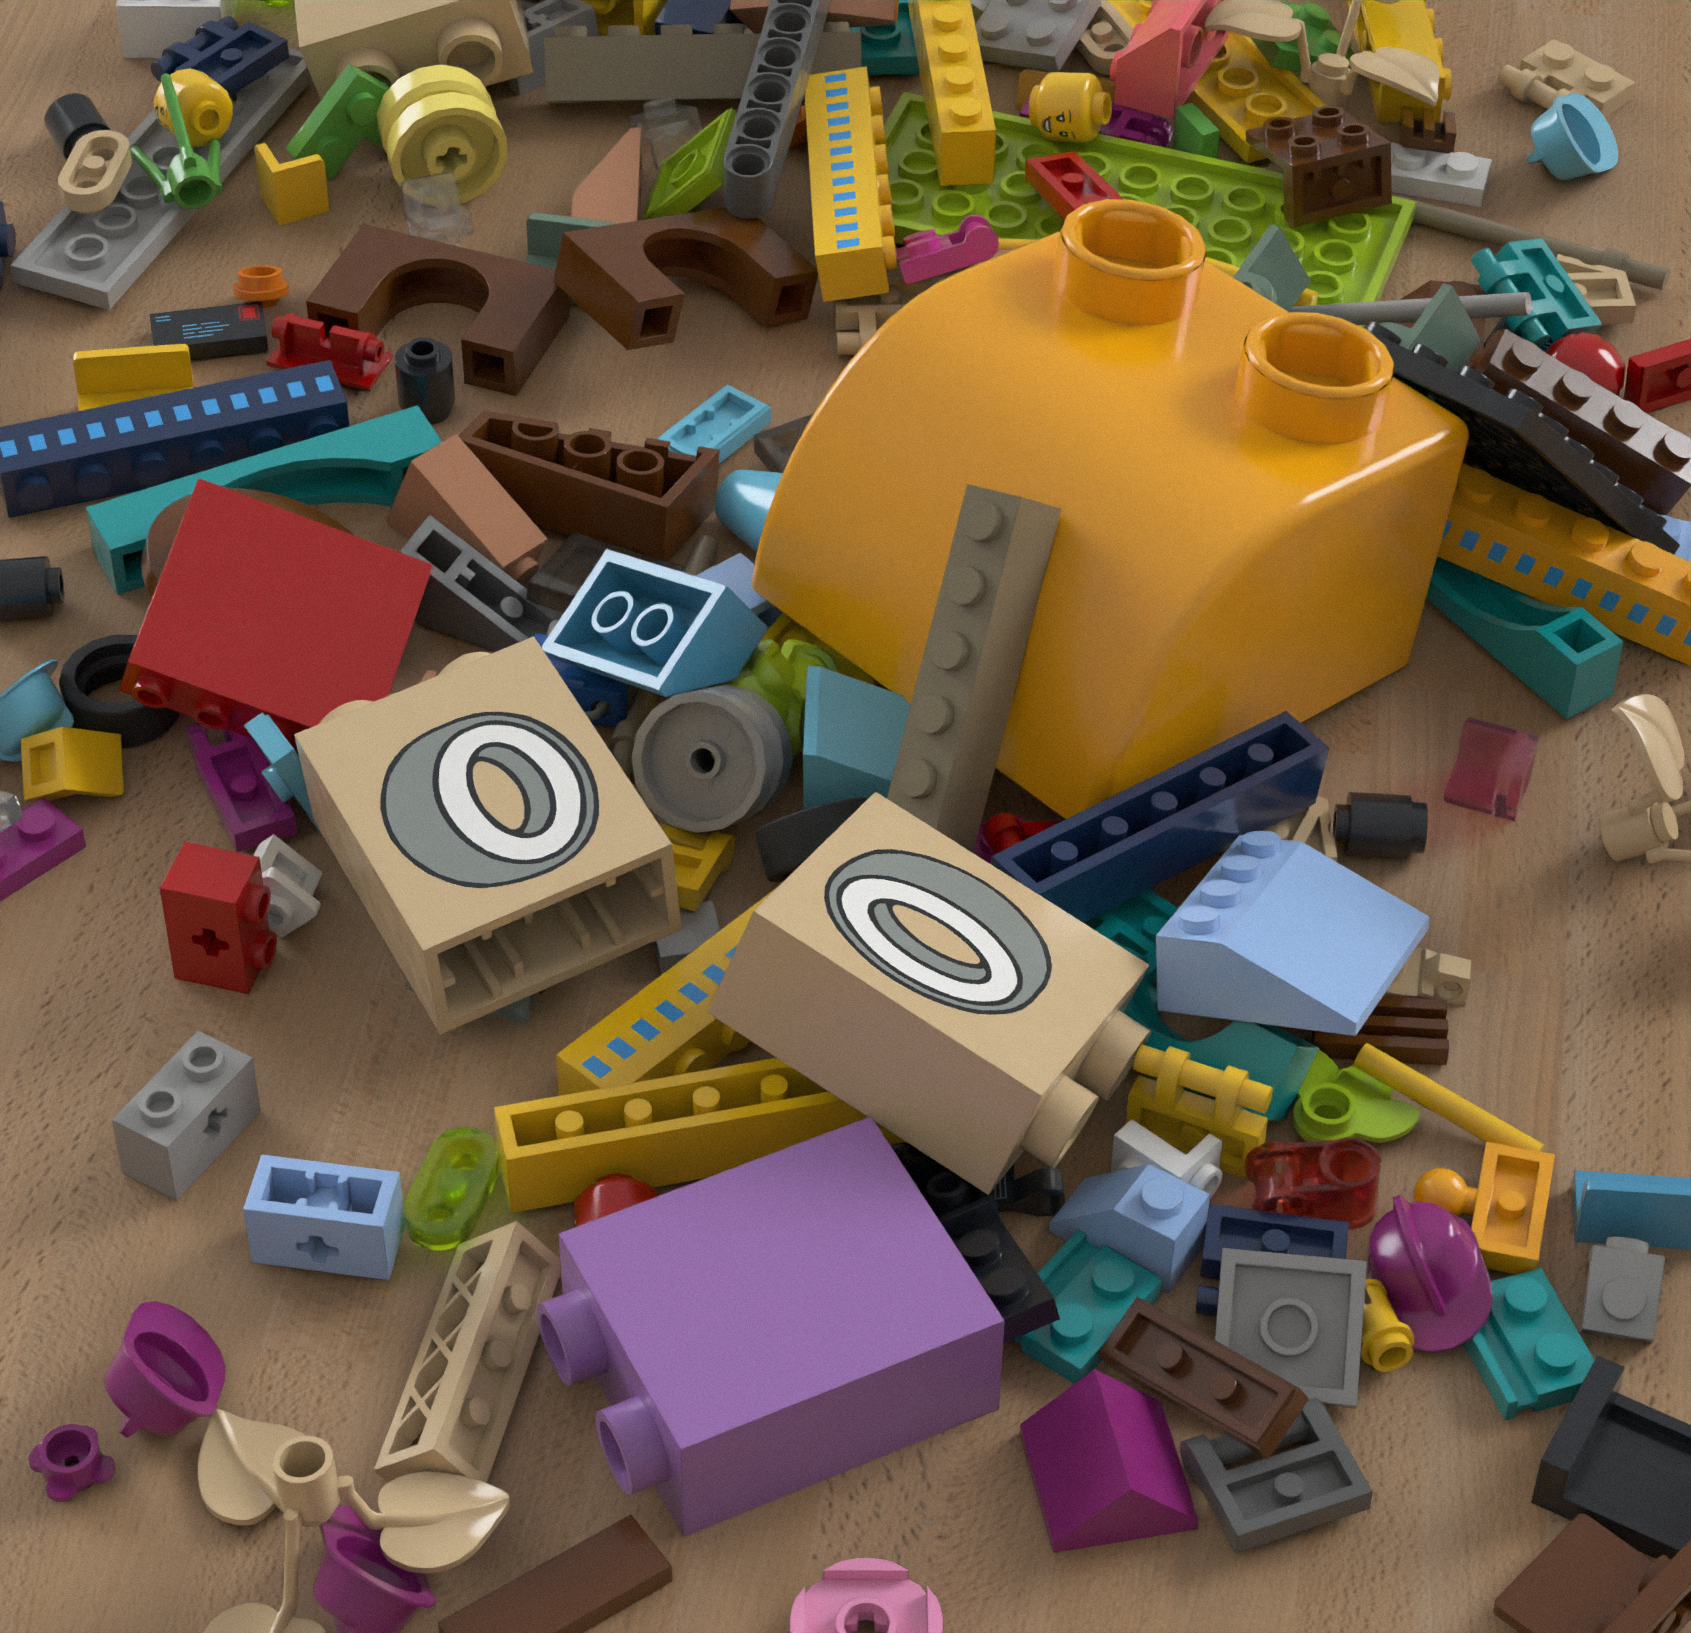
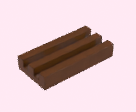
M1402 106L1399 121L1400 145L1405 148L1447 154L1454 152L1457 135L1455 114L1444 111L1442 122L1434 121V110L1423 108L1422 118L1419 119L1413 118V107ZM1413 130L1422 131L1423 138L1413 136ZM1435 133L1441 134V140L1434 139Z
M1383 996L1358 1032L1365 1035L1357 1034L1353 1036L1312 1030V1044L1329 1058L1355 1060L1362 1047L1368 1043L1401 1063L1447 1065L1449 1054V1040H1447L1448 1020H1446L1447 1000ZM1392 1035H1396V1036H1412V1037H1429V1038H1432V1039H1428V1038H1411V1037H1395V1036H1392Z

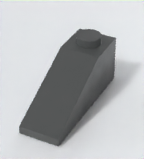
M431 515L425 519L399 551L400 553L433 564L415 620L422 626L497 652L531 638L535 633L546 635L549 624L554 620L559 621L562 617Z

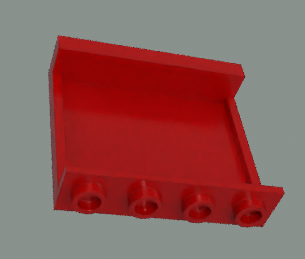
M198 478L127 662L119 691L132 695L135 700L151 708L166 707L193 717L197 723L213 730L227 729L252 738L244 725L263 712L265 716L269 715L299 755L294 734L318 725L327 714L345 703L356 700L375 702L389 696L433 564Z

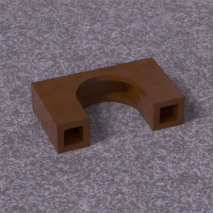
M724 207L563 232L553 282L628 351L674 342L685 293L670 281L667 276L689 278L714 286L729 295L762 326H769L808 318L818 279V270L758 217L754 219L736 217Z
M363 224L306 300L308 319L323 322L325 337L329 338V331L334 325L364 333L371 332L377 337L387 322L395 315L408 308L422 304L451 303L472 309L479 314L461 338L464 383L517 396L568 320L569 297L553 282L554 269Z

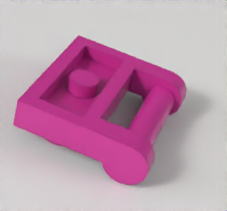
M973 214L965 217L960 222L957 231L936 236L935 230L930 229L903 238L905 247L896 249L902 277L905 284L908 285L986 261L996 254L999 241L989 222L983 216Z

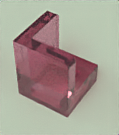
M1472 717L1467 718L1462 727L1457 761L1446 784L1443 800L1449 804L1515 822L1532 779L1539 736Z

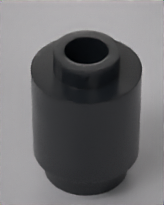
M78 93L67 94L55 100L49 106L44 118L48 132L66 160L76 142L82 136L94 131L110 130L91 99Z
M426 337L413 339L401 346L394 357L398 403L402 410L418 405L431 425L438 424L449 416L450 409L455 403L452 353L445 344Z
M48 556L0 559V620L53 616L55 604L64 603L65 591L61 568H51Z
M1349 792L1346 804H1335L1333 838L1335 842L1344 843V853L1346 856L1407 859L1409 853H1424L1428 828L1426 802H1412L1411 795Z

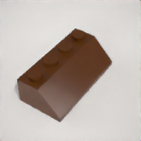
M1507 329L1493 332L1474 369L1495 383L1492 390L1506 396L1510 388H1514L1539 402L1543 406L1540 413L1565 426L1569 430L1566 437L1579 442L1595 454L1592 460L1612 470L1620 477L1617 483L1631 489L1644 499L1641 505L1659 515L1667 516L1691 487V439L1684 433L1673 430L1643 412L1634 403L1620 398L1595 383L1584 373L1570 368L1545 353L1534 343L1520 338Z

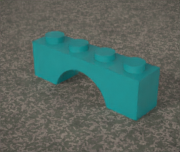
M1105 936L1106 938L1110 939L1117 945L1129 951L1136 957L1148 963L1147 957ZM1147 971L1124 1011V1014L1151 1030L1150 1037L1146 1043L1147 1046L1165 1052L1169 1046L1190 1052V1060L1223 1071L1230 1065L1248 1071L1250 1080L1273 1087L1272 1098L1265 1114L1242 1106V1108L1249 1112L1267 1117L1268 1120H1285L1319 1050L1313 1044L1278 1026L1236 1020L1222 1031L1208 1038L1195 1041L1185 1038L1173 1031L1161 1019L1153 1006L1148 990ZM1184 1087V1089H1183V1090H1185V1091H1188V1092H1191V1093H1194V1094H1197V1095H1200V1093H1201V1092H1198V1091H1195V1090H1192V1089H1189V1088H1186V1087Z

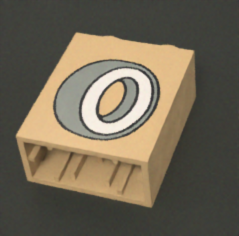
M534 636L492 654L488 652H472L460 656L450 662L436 677L375 702L356 700L345 703L327 714L318 725L294 734L313 819L440 1035L682 929L672 843Z
M875 792L753 911L707 1013L867 1117L871 1116L875 1122L989 1195L1024 1150L1051 1168H1055L1090 1117L1099 1099L1097 1095L1105 1100H1109L1123 1082L1134 1064L1140 1045H1146L1151 1034V1030L1124 1014L1149 964Z

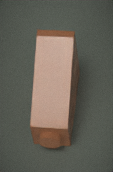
M454 434L410 462L386 519L395 531L409 540L425 519L431 515L521 585L535 575L540 568L537 560L547 541V537L457 434Z

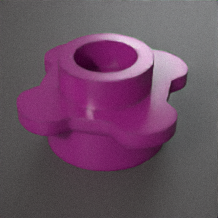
M77 1424L59 1426L50 1431L42 1439L41 1443L31 1450L28 1457L30 1468L33 1471L41 1472L47 1482L45 1486L47 1497L56 1502L71 1500L76 1492L85 1490L92 1483H107L114 1476L116 1469L113 1458L101 1453L96 1430L89 1426ZM79 1462L77 1465L66 1467L70 1463Z

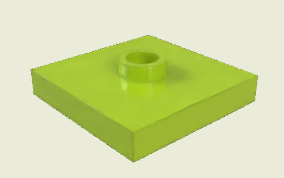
M733 108L727 109L661 163L641 220L688 213L724 184V154L737 114Z

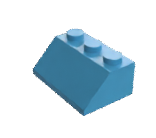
M606 549L541 648L547 657L668 697L736 679L745 663L751 658L754 649L768 627L727 585Z

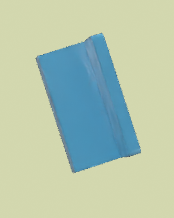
M1574 1171L1571 1185L1574 1242L1606 1244L1607 1237H1625L1647 1242L1649 1247L1691 1250V1178Z

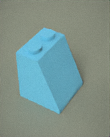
M807 666L803 746L804 809L844 799L869 798L875 792L887 798L911 706L902 695L820 666Z

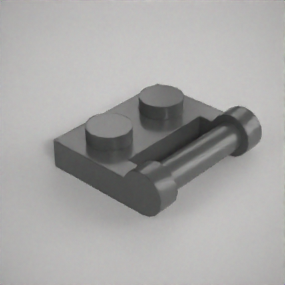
M1317 1398L1307 1401L1276 1449L1300 1441L1305 1446L1271 1456L1269 1460L1265 1458L1226 1471L1224 1466L1260 1454L1227 1435L1209 1440L1203 1434L1181 1441L1180 1454L1187 1475L1191 1481L1198 1483L1235 1553L1370 1509L1373 1491L1325 1407Z

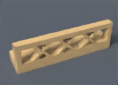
M518 1221L458 1245L374 1468V1472L385 1481L390 1482L400 1476L429 1469L432 1472L455 1474L487 1483L540 1333L536 1312L537 1305L552 1299L561 1273L560 1258ZM485 1261V1263L476 1272L478 1264ZM421 1434L418 1444L411 1447L412 1442Z

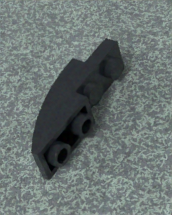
M909 1143L894 1149L897 1157L1004 1319L1003 1344L1060 1320L1053 1295L1002 1223L993 1195L991 1193L987 1195Z

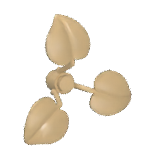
M1224 0L1215 6L1206 19L1204 32L1224 30L1271 42H1289L1297 38L1301 63L1299 80L1307 82V87L1327 106H1338L1344 109L1347 95L1352 94L1354 82L1359 74L1409 94L1431 105L1433 108L1437 102L1440 72L1437 64L1426 56L1401 48L1381 47L1375 53L1362 51L1352 55L1350 63L1345 58L1362 0H1352L1336 54H1321L1318 57V61L1312 65L1310 63L1305 24L1302 20L1292 18V8L1276 0ZM1375 0V1H1378V2H1381V3H1386V4H1392V3L1399 2V1H1401V0Z
M1641 694L1628 698L1615 705L1611 710L1623 721L1632 734L1655 789L1641 798L1628 801V806L1602 813L1600 830L1605 848L1610 857L1616 862L1646 854L1649 864L1663 860L1691 863V850L1667 848L1669 841L1678 837L1676 818L1691 813V800L1672 807L1667 803L1680 799L1683 793V779L1679 770L1684 765L1685 757L1675 720L1666 703L1657 696ZM1661 799L1667 801L1660 804L1657 803Z
M216 1409L207 1426L199 1453L198 1481L202 1500L206 1508L216 1518L239 1526L252 1525L262 1521L275 1507L283 1511L286 1527L283 1602L279 1612L262 1603L237 1605L220 1613L209 1623L203 1633H326L322 1624L313 1619L293 1617L298 1599L300 1527L317 1526L326 1522L333 1515L340 1500H345L368 1528L382 1530L380 1546L382 1554L390 1563L409 1572L425 1574L450 1570L472 1557L508 1512L510 1506L509 1494L491 1484L465 1476L442 1472L410 1473L400 1476L382 1487L378 1495L380 1513L371 1510L356 1492L351 1476L337 1477L333 1451L330 1445L323 1439L315 1436H306L293 1428L280 1424L248 1420L224 1410Z

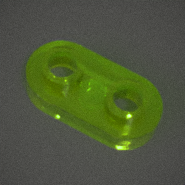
M460 1127L444 1132L432 1143L404 1201L406 1231L410 1239L418 1246L435 1251L448 1250L457 1247L472 1235L500 1174L498 1147L495 1140L488 1133L477 1128ZM461 1170H473L469 1173L461 1172Z

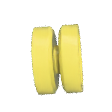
M441 64L422 67L399 78L383 95L376 114L378 135L383 149L387 153L393 177L405 194L420 203L445 207L462 204L485 193L501 176L508 159L507 138L496 116V110L490 95L479 78L463 68Z

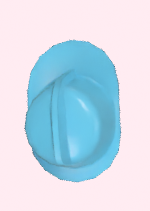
M1572 93L1556 97L1553 100V105L1538 117L1531 126V137L1536 149L1527 157L1528 163L1543 162L1548 171L1560 181H1569L1590 173L1596 174L1612 169L1618 162L1617 143L1610 125L1601 111L1581 94Z
M50 659L40 664L0 694V760L9 762L22 761L21 738L59 727H73V715L66 707L62 696L50 677L58 667L57 659Z

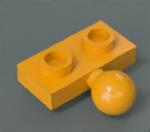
M1486 1141L1478 1188L1467 1187L1464 1179L1450 1169L1434 1168L1422 1174L1417 1180L1413 1189V1201L1433 1203L1458 1217L1462 1214L1473 1216L1471 1229L1476 1236L1487 1269L1511 1274L1537 1269L1555 1154Z

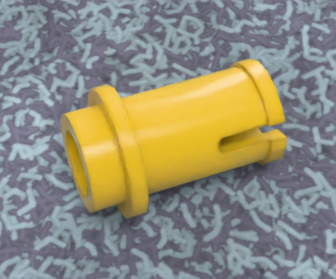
M1366 1279L1365 1289L1370 1301L1369 1304L1364 1302L1360 1356L1366 1364L1373 1366L1380 1372L1395 1371L1410 1361L1413 1355L1414 1334L1407 1324L1399 1322L1382 1282L1376 1279Z

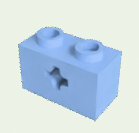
M262 1154L243 1208L252 1263L390 1280L406 1226L400 1172Z

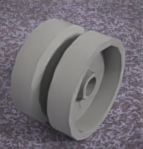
M727 684L677 694L653 708L637 730L631 759L635 785L649 809L671 826L698 833L721 830L736 823L747 821L771 807L788 783L793 753L789 730L776 708L755 691ZM711 752L714 756L715 761L712 760Z

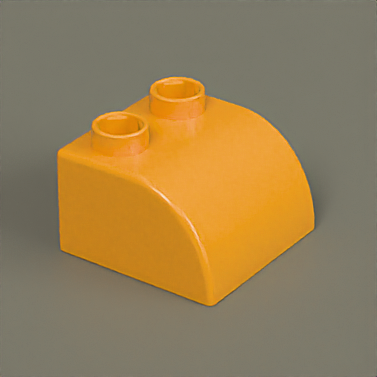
M1105 199L1083 204L1066 216L1060 231L958 272L934 284L892 315L865 342L845 366L807 423L789 458L771 502L757 549L751 581L752 588L757 594L885 688L902 695L911 704L967 484L1061 508L995 768L1065 820L1284 711H1287L1302 723L1406 666L1412 652L1469 439L1468 426L1461 418L1393 377L1394 362L1385 344L1368 330L1342 318L1319 313L1286 311L1205 260L1206 246L1199 230L1182 216L1158 205L1135 200Z

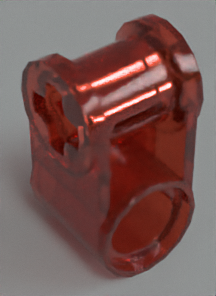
M1345 1137L1329 1141L1296 1143L1274 1141L1264 1143L1252 1149L1244 1161L1247 1179L1254 1184L1256 1199L1253 1201L1251 1209L1277 1213V1203L1282 1202L1283 1214L1349 1222V1230L1362 1228L1372 1222L1377 1214L1382 1159L1376 1148L1359 1138ZM1277 1161L1282 1164L1281 1173L1276 1172L1275 1162Z

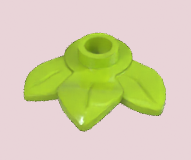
M1318 1050L1296 1095L1298 1101L1294 1106L1293 1125L1303 1139L1321 1147H1339L1351 1142L1353 1139L1384 1143L1394 1141L1408 1134L1418 1123L1421 1117V1110L1409 1103L1392 1100L1393 1089L1354 1066L1338 1069V1066L1332 1059Z

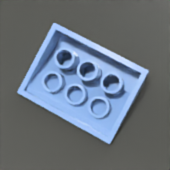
M1253 831L1239 835L1156 935L1158 1011L1356 1036L1428 931L1429 916L1303 842L1281 840L1278 834L1270 831Z

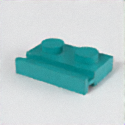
M1079 1229L1037 1273L1055 1299L1060 1320L1013 1339L1021 1344V1352L1073 1384L1093 1371L1102 1362L1097 1354L1138 1296L1153 1305L1161 1295L1162 1279L1106 1245L1099 1249L1086 1241L1087 1234Z
M1542 1268L1491 1281L1493 1303L1488 1319L1478 1333L1463 1345L1504 1420L1515 1418L1516 1411L1532 1407L1534 1412L1572 1402L1595 1360Z

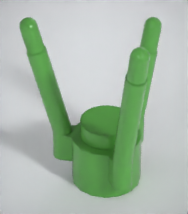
M163 74L161 76V83L180 154L171 160L167 170V178L139 147L133 146L130 149L131 155L159 187L164 202L172 203L176 201L183 208L199 209L208 205L216 195L223 192V186L219 177L220 143L215 139L210 141L208 162L193 152L172 78L169 74Z

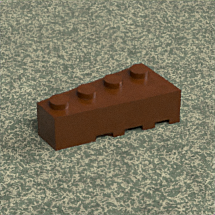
M484 410L458 435L537 527L549 528L582 539L588 544L603 546L654 564L665 566L715 510L720 454L718 449L699 446L695 456L671 452L670 441L647 438L644 447L611 442L612 432L589 428L588 431L575 432L569 435L559 433L558 423Z

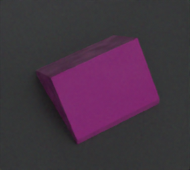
M1094 1369L1020 1424V1437L1053 1553L1198 1529V1517L1161 1401Z

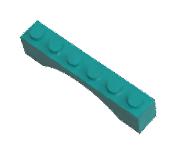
M417 405L86 507L93 553L117 595L146 586L142 575V554L152 523L167 506L174 501L191 495L198 478L224 488L270 492L297 500L306 505L368 503L392 507L410 462L442 441Z
M1437 556L1426 599L1564 718L1568 719L1613 695L1624 641L1583 607H1559L1539 602L1510 587Z

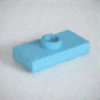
M727 384L657 439L670 441L671 452L695 456L699 446L720 450V464L771 423V407Z
M262 712L244 725L271 764L261 773L283 803L294 797L320 832L313 819L300 758L269 715L265 716Z

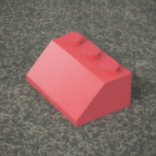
M1153 0L1146 20L1143 24L1137 23L1135 25L1129 44L1124 51L1118 50L1112 60L1109 76L1110 81L1115 82L1114 104L1173 120L1176 114V107L1185 103L1229 38V31L1214 30L1204 32L1208 15L1216 5L1224 0Z

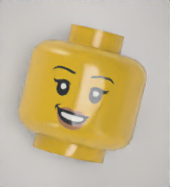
M189 68L177 70L170 74L191 146H208L211 140L221 139L229 129L233 118V103L227 90L202 71ZM161 83L154 97V113L160 125L176 137Z
M1048 73L1040 85L1033 87L1030 94L1029 118L1034 128L1039 129L1040 134L1047 141L1091 142L1098 135L1101 125H1107L1111 118V96L1108 92H1103L1100 81L1091 73Z

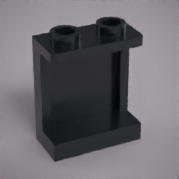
M1597 1355L1541 1458L1531 1503L1571 1521L1578 1514H1586L1637 1551L1655 1559L1661 1555L1672 1559L1691 1539V1425L1619 1394L1625 1367Z

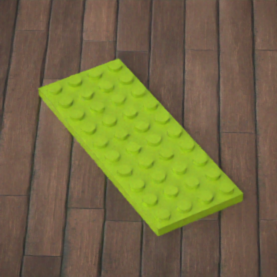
M903 92L884 124L892 197L891 209L895 230L894 241L903 245V238L921 231L934 229L936 236L957 231L960 222L965 217L973 214L983 216L989 222L996 236L1002 239H1041L1060 231L1064 219L1025 180V160L1073 151L1089 164L1124 200H1135L1158 205L1186 219L1199 230L1206 246V257L1241 267L1269 226L1272 224L1280 227L1310 279L1306 289L1318 292L1316 305L1379 301L1414 219L1416 201L1392 196V204L1293 227L1284 220L1283 173L1099 133L1091 142L1047 141L1040 134L1039 129L1032 126L1029 118L992 111L996 128L994 184L940 186L924 96ZM1358 325L1364 329L1367 327V325Z

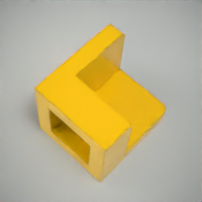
M266 143L254 146L260 197L279 226L330 212L325 162L319 154L279 164Z
M59 727L21 738L24 801L36 802L42 797L52 801L74 794L111 798L123 794L121 734Z

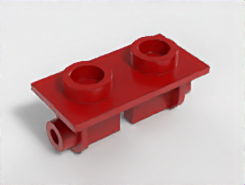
M288 313L285 317L277 316L273 321L271 334L273 338L279 339L280 343L268 358L266 364L269 367L283 370L331 360L340 384L370 391L393 359V353L384 351V342L376 340L374 333H364L334 325L329 331V338L325 337L323 322Z

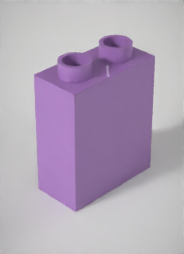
M871 1116L559 1233L563 1295L539 1303L536 1309L540 1333L548 1356L558 1376L567 1386L591 1377L596 1378L611 1405L596 1412V1428L604 1456L617 1484L626 1495H632L655 1485L683 1537L999 1409L1004 1319Z

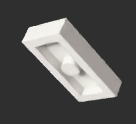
M1391 142L1392 192L1481 207L1489 180L1492 159L1476 157L1467 152H1450V154L1405 148L1398 143Z

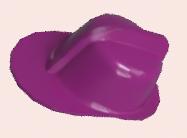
M1402 1195L1393 1197V1210L1387 1212L1375 1224L1369 1238L1368 1260L1370 1279L1382 1282L1399 1322L1407 1324L1414 1334L1413 1350L1428 1353L1453 1350L1472 1339L1486 1323L1493 1303L1491 1280L1476 1236L1466 1220L1433 1203L1418 1201L1409 1203Z
M158 1301L141 1303L131 1314L122 1337V1345L105 1373L104 1385L113 1403L123 1413L120 1434L128 1438L139 1430L144 1429L159 1436L170 1437L180 1432L198 1417H210L214 1413L225 1382L226 1366L218 1346L208 1332L191 1316L172 1305Z
M338 1505L330 1519L319 1525L325 1549L314 1580L313 1595L318 1604L334 1617L338 1633H399L421 1607L431 1608L436 1605L437 1602L430 1590L426 1574L409 1572L390 1563L382 1554L380 1546L382 1530L368 1528L350 1506Z

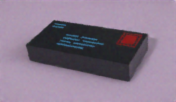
M261 301L149 314L153 346L186 344L189 347L191 360L268 351Z

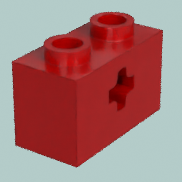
M184 841L160 886L174 978L249 994L260 970H268L270 968L277 947L276 933L270 931L268 921L271 891L268 886L263 885L260 857Z

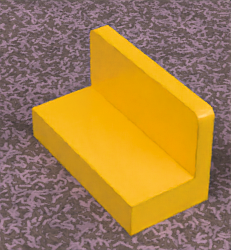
M186 344L77 351L73 354V367L78 391V411L194 388L190 352Z

